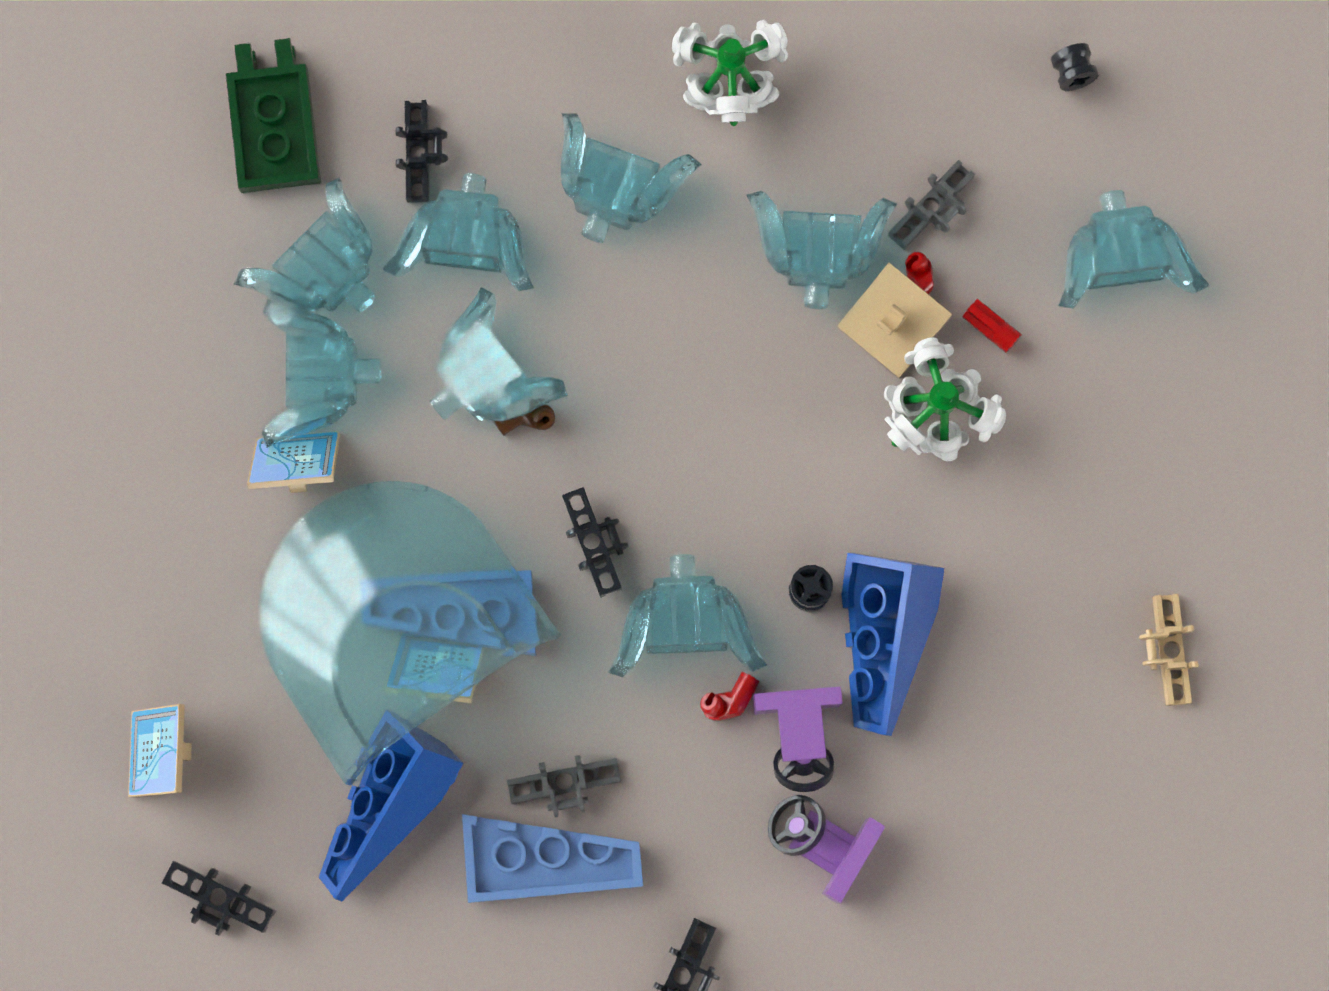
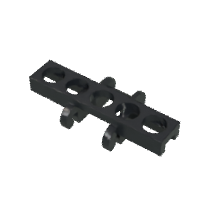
M408 100L405 101V130H403V127H396L395 129L396 136L406 138V162H403V159H396V167L405 170L407 203L429 202V164L441 165V163L448 161V156L442 153V140L447 138L448 133L439 127L428 130L427 100H421V103H411ZM420 109L421 120H411V111ZM428 140H433L434 153H429ZM415 146H421L425 150V153H421L420 157L410 156V151ZM422 169V176L413 177L412 170ZM418 183L422 184V195H412V186Z
M584 487L563 494L562 498L574 527L566 531L567 538H572L577 534L586 561L578 564L579 570L583 571L589 567L600 598L609 593L622 590L610 555L617 553L618 556L624 554L623 550L629 547L628 543H621L615 526L619 523V519L611 520L610 517H606L604 523L597 524ZM574 496H581L584 504L583 509L573 510L570 499ZM581 515H588L590 522L579 525L577 519ZM607 530L613 546L606 547L601 531ZM589 534H595L600 539V544L595 549H588L584 545V539ZM598 553L602 554V555L593 557L595 554H598ZM606 563V566L601 569L595 568V566ZM603 573H610L614 583L612 587H602L599 577Z
M172 862L162 884L199 901L197 908L193 907L190 912L193 914L191 923L196 924L200 919L216 927L215 934L219 936L224 930H229L230 925L227 923L231 917L262 933L266 932L267 926L276 910L246 896L251 886L244 884L240 891L237 892L212 880L218 875V870L215 868H211L205 876L179 862ZM176 870L187 874V882L184 885L172 881V875ZM196 879L203 882L198 893L191 890V885ZM216 888H221L226 893L225 902L219 906L214 905L210 898L211 893ZM233 899H235V901H234V903H233V905H232V907H231V909H230V903L232 902ZM245 903V911L242 914H240V911ZM209 906L223 913L221 919L206 912V907ZM257 908L265 912V919L261 924L249 918L252 909Z
M694 918L680 951L670 947L669 953L677 956L665 985L655 982L653 988L659 991H675L670 988H676L679 991H689L698 971L704 974L697 991H708L712 979L719 980L720 977L713 974L715 968L709 966L707 971L701 968L700 965L716 928ZM698 926H702L708 931L702 944L695 943L692 940ZM688 947H695L698 950L697 958L685 954ZM679 967H684L690 972V980L683 985L677 984L673 979L674 971Z

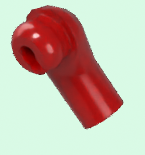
M741 672L732 691L718 694L709 692L705 694L700 701V708L708 719L715 721L739 717L744 713L760 681L745 672Z

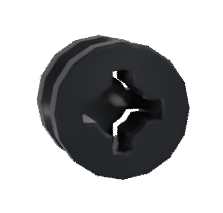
M1077 43L1069 45L1052 55L1051 62L1053 68L1059 70L1060 73L1058 83L1061 90H1077L1093 83L1098 78L1097 68L1089 60L1091 51L1088 44Z
M806 565L799 568L793 575L789 585V597L792 603L798 609L806 612L821 609L831 596L833 590L832 578L824 568L817 565Z

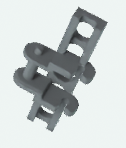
M960 160L938 181L937 176L932 173L927 180L933 188L916 206L914 205V199L911 197L905 201L909 211L889 231L888 236L905 250L931 222L935 225L937 231L941 230L947 233L950 230L948 223L957 213L964 215L967 211L964 207V202L962 200L959 201L955 197L974 178L975 173L965 169ZM955 172H960L964 175V178L958 184H954L950 179ZM929 199L934 200L938 203L939 208L935 212L932 209L928 211L924 207V202ZM947 205L950 206L951 208L941 218L938 214ZM913 215L922 221L918 226L913 225L910 220ZM902 227H907L911 230V233L902 240L897 236V232Z
M577 755L575 756L576 767L551 772L546 771L544 762L539 763L541 773L507 780L510 802L515 804L551 796L552 804H548L547 807L548 811H554L555 818L559 816V810L579 806L581 812H585L584 804L589 803L588 797H582L581 790L621 782L617 758L582 765L581 756ZM611 765L615 770L614 777L600 779L598 776L599 768ZM585 770L593 772V781H585ZM562 773L569 774L573 779L571 787L566 790L560 789L556 784L557 777ZM548 779L551 781V789L549 787ZM537 780H542L543 791L537 792L535 789ZM528 783L530 793L516 796L514 793L515 785ZM577 792L576 798L556 800V795Z

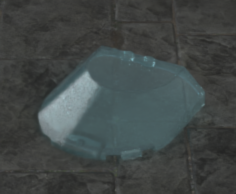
M384 481L363 484L337 493L315 506L293 526L274 554L265 577L260 601L261 636L269 663L279 682L345 785L355 783L357 776L379 754L488 675L522 653L561 636L554 623L485 525L467 507L453 497L431 487L411 482Z

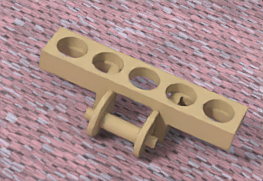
M1179 594L1155 595L1152 597L1157 633H1153L1152 629H1148L1146 634L1139 636L1140 640H1146L1148 660L1143 661L1142 665L1150 666L1151 670H1157V665H1161L1166 706L1191 704L1192 697L1188 669L1198 668L1199 664L1198 661L1185 662L1182 634L1194 632V626H1182ZM1162 601H1169L1172 604L1173 613L1170 616L1163 615ZM1164 622H1172L1175 626L1165 627ZM1155 640H1158L1160 659H1157ZM1173 642L1178 646L1179 653L1175 658H1170L1164 653L1166 643ZM1170 670H1181L1180 677L1172 679ZM1173 684H1178L1183 688L1184 696L1182 699H1174Z

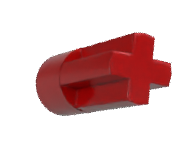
M978 298L962 316L964 320L1005 353L1013 347L1022 335Z

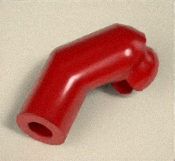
M911 253L905 261L906 275L929 295L934 288L931 261L924 253Z

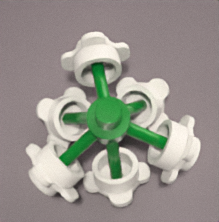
M765 20L758 21L756 25L757 30L753 31L751 35V43L748 40H742L736 34L735 27L730 24L721 26L720 34L713 41L707 42L706 34L700 31L698 23H692L688 28L681 26L672 41L674 65L681 67L685 61L698 64L704 55L717 61V68L712 74H690L687 77L688 90L683 94L685 102L696 109L705 110L709 115H721V122L730 123L732 126H736L738 122H746V114L758 113V108L774 102L779 96V90L773 86V74L770 71L762 72L759 70L749 72L745 66L746 56L755 53L762 61H768L776 58L780 63L786 61L788 58V53L785 49L787 47V36L781 24L776 22L771 25ZM722 74L728 76V96L721 97L723 86L719 79ZM738 74H741L742 79L740 80L737 89L736 76Z
M930 337L918 342L914 347V351L906 353L904 359L906 364H915L918 374L932 376L934 386L929 393H926L915 378L905 377L901 384L886 387L884 397L889 401L890 408L893 411L892 419L889 416L885 418V421L892 428L887 435L892 440V446L899 447L903 452L910 447L918 455L922 451L924 453L932 452L944 461H953L958 457V450L961 446L969 443V436L966 432L961 431L958 424L949 420V413L957 408L970 414L968 420L969 427L980 432L979 441L987 442L991 433H998L1005 423L1006 412L1001 407L1002 397L995 394L991 399L980 398L978 396V384L981 382L980 373L975 369H970L967 372H956L951 368L946 369L949 365L948 357L954 353V348L951 344L944 345L938 342L937 338ZM933 413L940 415V420L929 426L926 438L919 427ZM910 416H917L913 421L908 418Z

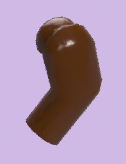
M522 399L492 420L500 433L505 436L520 425L538 430L550 429L554 425L555 414L553 409L547 404Z

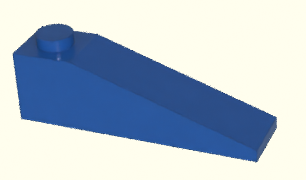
M847 553L841 597L842 608L848 609L850 632L845 633L846 647L852 648L854 670L849 675L854 727L885 736H892L938 612L945 568Z
M390 710L386 711L365 748L361 761L367 762V766L359 787L352 785L347 799L352 800L349 816L346 823L337 826L319 874L320 880L332 896L339 901H343L442 801L450 786L457 779L458 772L464 764L446 744Z

